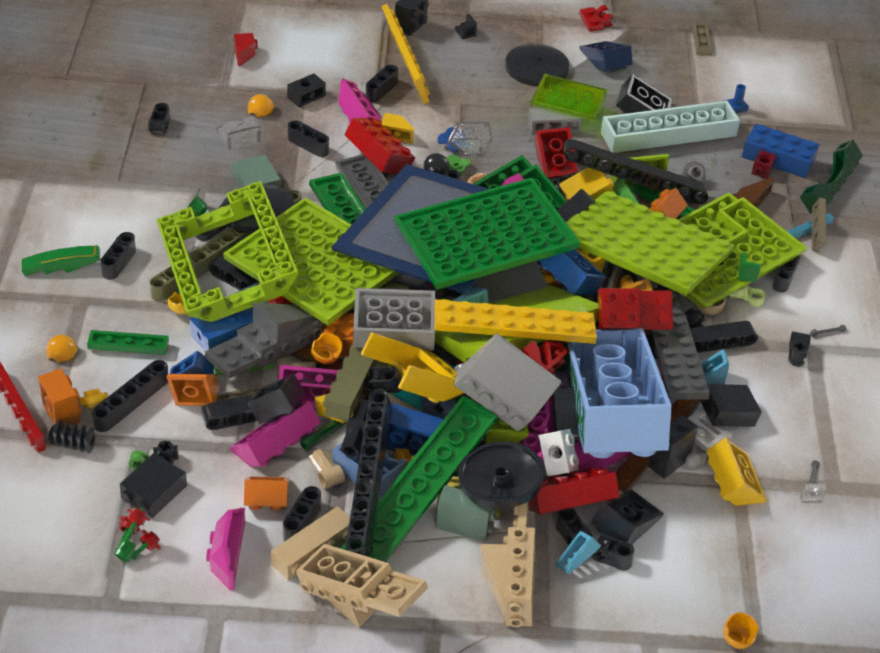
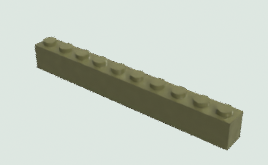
M388 281L385 287H381V289L409 290L410 286ZM351 345L349 357L344 359L343 369L338 370L336 382H332L330 394H326L324 398L325 416L346 422L352 416L365 389V381L370 377V369L378 363V360L362 356L363 348Z

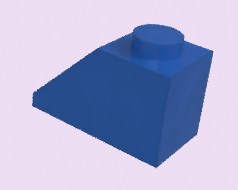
M197 350L173 366L170 374H214V365L205 358V355Z

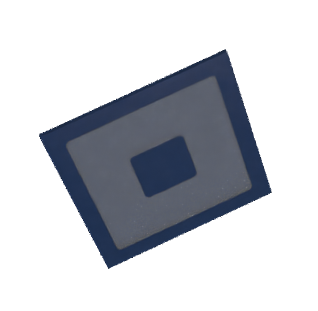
M407 164L331 248L333 251L432 283L395 224L394 216L489 189ZM479 278L445 288L466 295Z

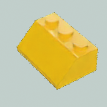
M724 438L706 451L709 457L708 463L715 472L714 479L720 485V494L725 501H730L736 506L767 501L748 453L727 438Z

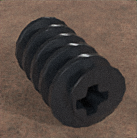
M59 419L57 424L52 425L49 431L48 442L50 444L55 443L57 446L63 445L65 448L71 447L73 450L79 449L81 452L87 451L90 454L95 445L94 428L90 427L88 432H86V426L83 425L78 430V423H75L71 428L70 421H67L63 426V420Z

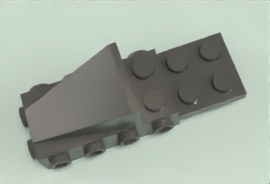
M254 303L253 323L238 329L236 337L205 351V358L228 378L256 365L262 369L278 361L280 358L312 344L322 334L324 323L294 303L291 305Z

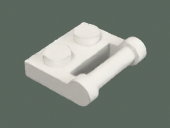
M703 410L688 418L698 425L694 443L705 452L724 438L730 440L732 437V433L728 430H724L720 426H712Z

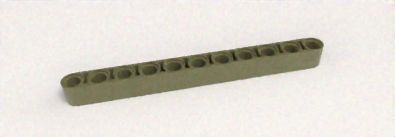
M288 191L293 197L294 205L302 200V195L299 191ZM229 228L190 253L189 256L197 279L209 271L208 266L214 260L236 245L241 236L248 237L254 232H242ZM171 266L150 279L151 298L155 301H163L172 296L174 292L179 291Z

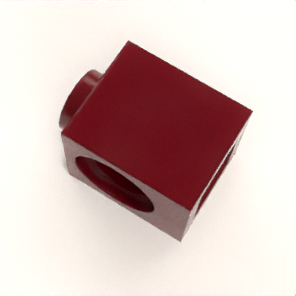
M760 150L754 161L751 174L768 179L774 169L777 155Z

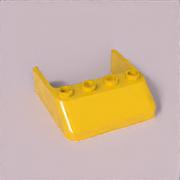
M371 332L361 355L398 368L400 374L403 375L398 386L399 389L425 396L434 403L444 402L464 393L454 385L457 372L436 354Z

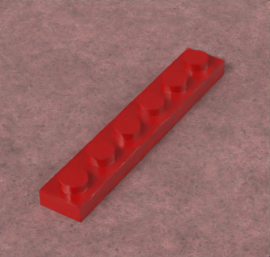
M0 362V393L4 392L7 406H12L11 411L14 418L20 420L19 425L22 432L28 434L26 436L29 445L34 446L38 453L46 450L44 436Z

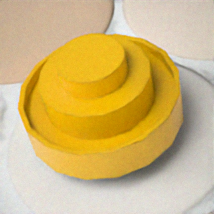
M100 388L84 391V396L80 397L78 402L92 411L94 407L108 397V392L100 393Z

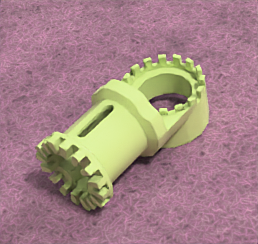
M746 285L729 295L728 299L739 298L748 301L752 306H761L765 300V292L762 289L749 288V285Z

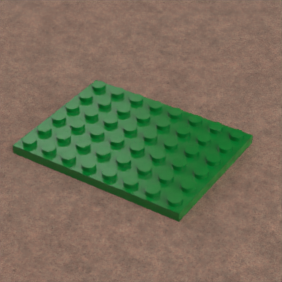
M533 178L394 216L395 224L436 290L580 248L578 238Z

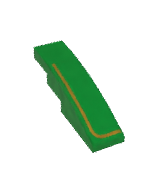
M98 245L76 246L38 253L22 259V273L28 276L43 270L47 275L60 269H64L66 273L100 261V247Z

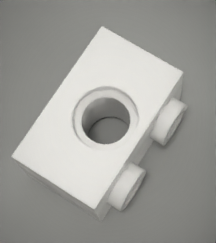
M570 429L539 435L547 476L579 470V460L574 450V437ZM559 448L562 450V456L559 454Z

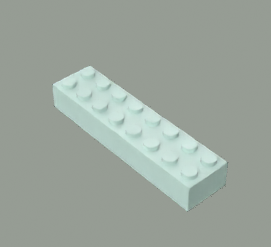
M719 101L604 116L601 134L610 151L619 153L737 136L740 119L728 101Z

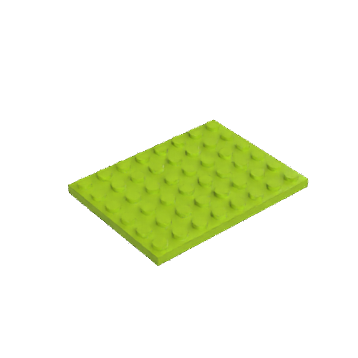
M611 191L604 192L595 199V203H592L586 210L576 214L566 222L580 241L579 249L685 296L733 252L735 246L727 240L719 239L708 232L696 229L694 226L681 223L678 219L666 217L661 212H654L645 205L634 203L630 199L620 197Z
M307 198L302 199L276 217L299 273L283 297L328 326L355 306L356 288L379 289L399 274V272L333 251L331 247L347 231L351 224ZM260 229L223 253L225 260L258 281L257 272L267 268H274Z

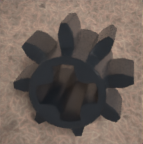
M690 308L685 311L689 328L704 326L702 323L705 321V317L699 309L694 310V308Z
M170 441L159 442L157 447H153V453L173 464L174 460H179L178 446H173Z

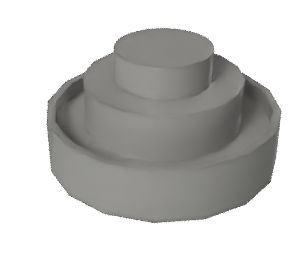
M693 160L683 165L681 169L682 176L702 183L706 179V168L701 162Z

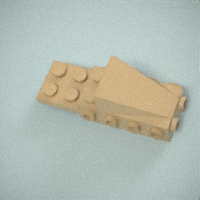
M527 502L514 507V515L518 516H515L513 527H508V536H504L503 544H481L480 547L482 575L505 618V626L520 627L533 625L536 546L535 528H529Z
M323 544L296 570L301 583L300 586L304 592L327 599L359 628L377 610L401 617L428 589L425 580L393 571L389 563L327 544Z

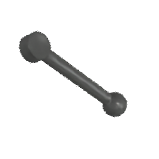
M840 325L836 328L819 331L813 329L810 334L812 337H816L818 334L829 332L846 331V326Z
M813 460L811 463V477L809 485L806 486V491L809 493L814 491L813 482L816 469L820 466L817 460Z

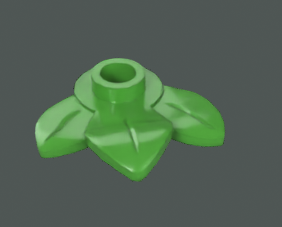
M458 155L446 157L450 164L449 170H457L461 176L464 175L466 167L471 165L469 158L461 159Z

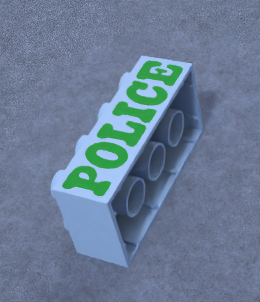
M643 328L596 330V344L564 341V347L569 352L565 355L566 365L563 371L567 372L568 386L574 387L578 432L583 452L590 453L597 458H608L614 452H632L637 456L647 457L652 456L656 451L668 450L671 403Z

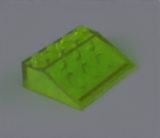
M544 74L530 101V105L594 121L601 115L605 107L608 89Z

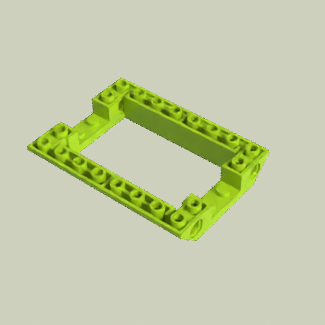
M261 181L226 193L230 205L204 213L201 216L195 217L192 207H188L156 219L188 316L214 322L251 308L254 303H264L285 295L298 276V270ZM254 214L274 268H267L257 272L260 281L259 285L227 297H223L220 287L208 290L205 294H202L184 240Z

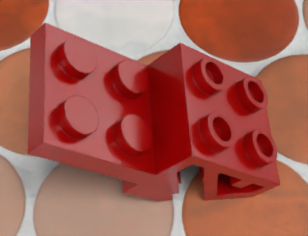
M601 288L598 290L599 329L643 328V330H673L672 291H639V288Z
M531 341L522 349L524 354L553 375L557 372L555 367L559 368L566 361L564 357L569 352L561 343L545 341L540 348L537 347L536 342Z

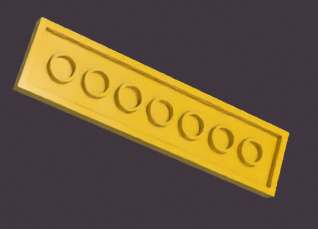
M385 4L381 7L390 31L423 104L429 103L428 95L431 94L423 73L417 64L406 36H404L394 10L389 9L388 4Z
M435 299L434 330L495 335L497 333L500 336L596 344L597 335L594 313L529 308L526 306L470 303L467 301L459 302L446 299Z

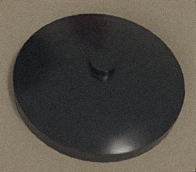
M524 44L513 48L507 54L505 68L507 73L520 83L539 87L551 86L563 81L567 77L569 60L564 53L554 47L544 44Z
M262 184L276 217L294 205L293 197L287 190L274 185ZM228 197L224 199L221 207L230 205ZM254 214L227 224L229 227L242 232H255L259 229Z
M503 441L487 443L469 452L460 463L458 476L461 490L470 500L485 507L505 509L522 505L533 499L543 487L545 470L541 458L532 449L518 443Z

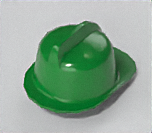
M200 188L188 206L192 207L195 217L209 213L208 205L198 196Z

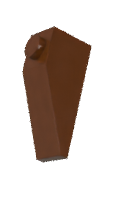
M770 177L745 186L736 194L734 193L733 196L737 199L744 197L758 208L771 193L775 178Z

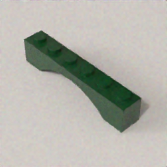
M854 139L839 144L833 152V166L828 180L824 184L819 183L807 187L801 194L800 199L810 214L812 213V207L819 198L826 199V206L833 200V196L840 190L841 185L847 181V177L853 173V169L859 164L863 154Z

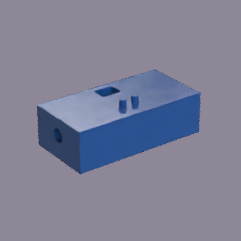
M253 307L214 322L195 317L189 318L191 336L204 351L236 337L238 329L253 323Z

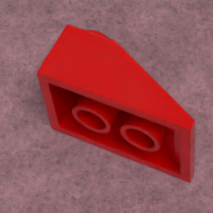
M570 127L536 131L534 137L536 154L541 169L548 178L563 177L578 172L577 164L566 160L564 156L563 145L565 141L572 139Z

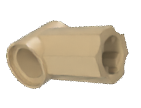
M318 449L314 451L310 456V463L318 473L319 482L323 489L345 482V476L340 465H335L325 450Z

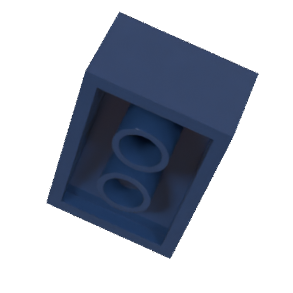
M602 41L579 46V49L598 69H602L603 72H611L614 68L626 69V66L633 65L631 45Z

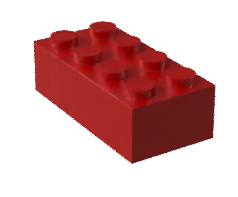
M353 117L344 134L383 173L398 174L407 164L412 165L416 158L410 153L411 150L404 147L401 141L391 134L392 132L386 129L382 122L377 119L368 120L364 117Z
M596 466L588 468V472L581 473L578 470L569 472V476H549V480H544L540 492L528 501V510L537 514H544L619 498L616 472L608 471V468Z

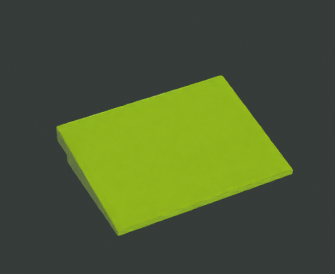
M730 193L678 219L681 223L694 226L700 231L708 232L714 237L727 240L735 245L733 252L685 296L703 309L710 307L752 283L750 281L738 280V265L742 252H746V262L761 264L758 275L759 279L807 251L805 245L744 197L737 199Z
M549 284L544 289L488 303L493 305L594 313L595 322L599 321L598 303ZM435 330L434 342L465 363L494 335ZM502 336L519 350H522L531 341L536 342V344L546 341L543 339Z

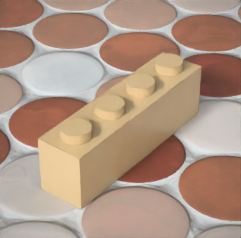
M338 506L271 550V565L287 580L298 576L296 570L323 544L337 547L346 541L350 517Z

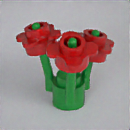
M135 507L133 511L127 509L130 512L129 516L120 517L119 529L124 533L113 554L127 563L130 559L136 560L139 554L146 548L149 551H153L155 548L161 549L158 544L160 539L152 531L149 533L144 529L141 531L144 534L140 538V542L143 545L136 551V545L129 541L131 535L140 531V525L143 526L146 520H151L145 517L147 512L143 511V508L138 509Z

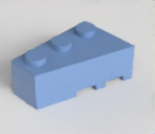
M341 443L332 450V461L335 465H340L344 475L356 483L360 452L358 456L353 458L346 457L341 452ZM385 453L379 498L385 494L405 469L407 460L400 459L399 461Z

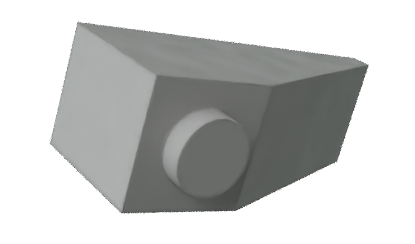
M529 108L528 125L531 134H536L538 130L570 127L571 132H580L582 117L548 108Z

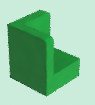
M742 252L738 265V280L757 282L761 264L746 262V252Z

